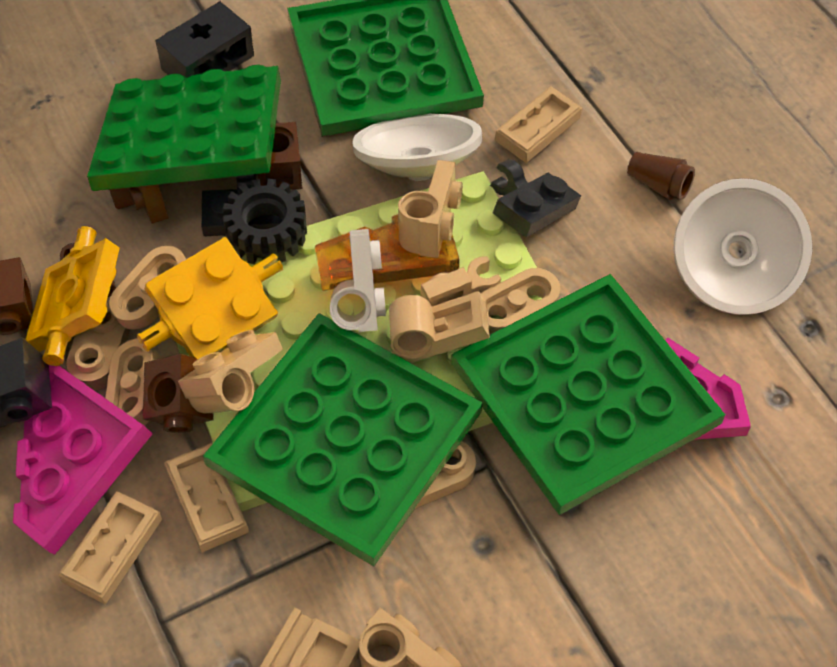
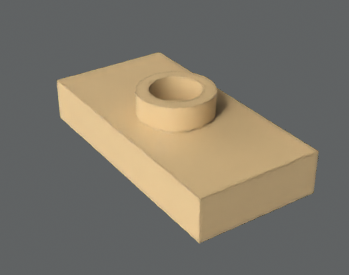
M550 86L497 129L495 141L527 163L581 118L582 107Z
M211 443L164 462L166 471L201 553L249 533L248 525L226 477L205 465L203 455L210 448Z
M116 491L58 575L61 582L106 605L161 522L160 512Z

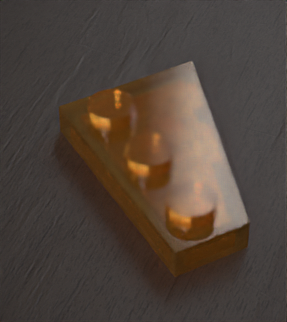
M398 214L392 216V223L372 230L362 227L357 229H369L370 241L379 240L382 269L372 270L374 284L435 276L439 273H450L459 269L460 259L453 234L450 241H442L438 258L409 252L400 245ZM350 232L315 245L322 291L335 289L341 282L354 280Z

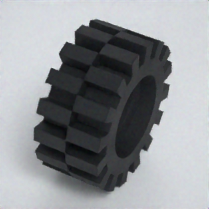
M268 178L267 186H261L260 179L252 180L253 188L250 189L243 183L238 186L239 195L231 192L228 196V203H224L223 206L226 237L240 258L246 254L247 263L254 265L257 258L264 260L272 253L278 257L277 261L280 260L281 263L286 261L285 252H288L292 257L298 253V245L303 247L306 241L305 234H307L305 204L300 199V193L296 189L290 192V185L282 182L280 187L277 188L276 179ZM261 215H274L283 220L279 225L270 229H256L248 225L252 219Z

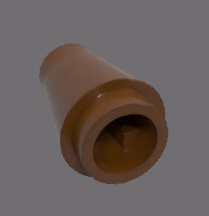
M637 151L630 159L627 174L668 200H672L674 197L682 200L691 189L695 177V168L687 165L686 159L648 153L643 154Z

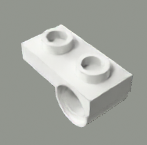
M369 229L351 230L350 246L354 280L341 282L335 287L331 294L330 315L333 321L343 329L358 330L359 332L378 330L377 317L386 316L384 287L374 288L372 271L382 269L379 240L370 241ZM346 294H357L364 300L365 307L357 315H347L339 309V300Z

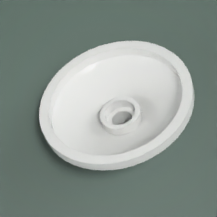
M425 114L383 121L370 125L358 132L352 141L353 151L358 159L374 169L393 176L423 181L433 177L437 160L456 162L457 165L470 157L482 143V129L473 120L448 114Z
M732 179L707 188L690 202L677 224L673 251L679 275L686 287L697 299L707 306L724 313L750 315L770 310L786 301L795 293L803 282L810 266L812 238L803 212L785 192L759 180ZM731 243H737L742 247L743 255L741 258H734L730 255L729 246Z

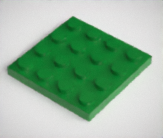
M331 0L287 8L289 24L322 137L361 130L383 121L425 114H447L483 107L484 94L448 0Z
M251 65L243 70L225 72L220 69H213L203 74L192 75L189 78L181 74H169L161 79L142 81L138 78H131L121 83H116L87 175L91 190L100 191L270 173L281 85L278 66Z
M611 273L490 334V338L470 344L452 354V366L474 397L483 402L482 408L558 515L563 514L722 424L726 415Z
M318 313L254 392L253 399L248 407L236 414L206 451L203 458L207 467L374 567L482 413L483 402L359 334L339 327L333 320Z

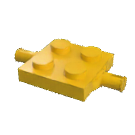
M81 226V229L78 228L75 244L70 253L60 262L45 269L25 339L37 351L45 350L42 359L46 364L52 366L63 364L67 343L71 341L72 337L100 325L107 313L106 302L111 283L116 276L117 270L115 266L120 248L107 238L94 244L97 232L88 226Z
M225 236L145 283L144 289L158 309L160 322L137 334L140 344L143 343V348L148 352L171 337L175 342L183 346L189 356L199 359L210 353L222 352L228 348L226 341L232 336L247 330L256 331L277 317L278 312L264 293L261 282L279 271H283L281 261L276 262L278 257L272 253L269 257L251 267L240 258Z

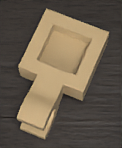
M482 256L470 262L467 272L463 267L450 273H439L427 282L422 283L421 297H424L432 306L477 291L481 294L485 290L501 283V277L499 274L490 278L479 276L489 271L490 260L487 256Z

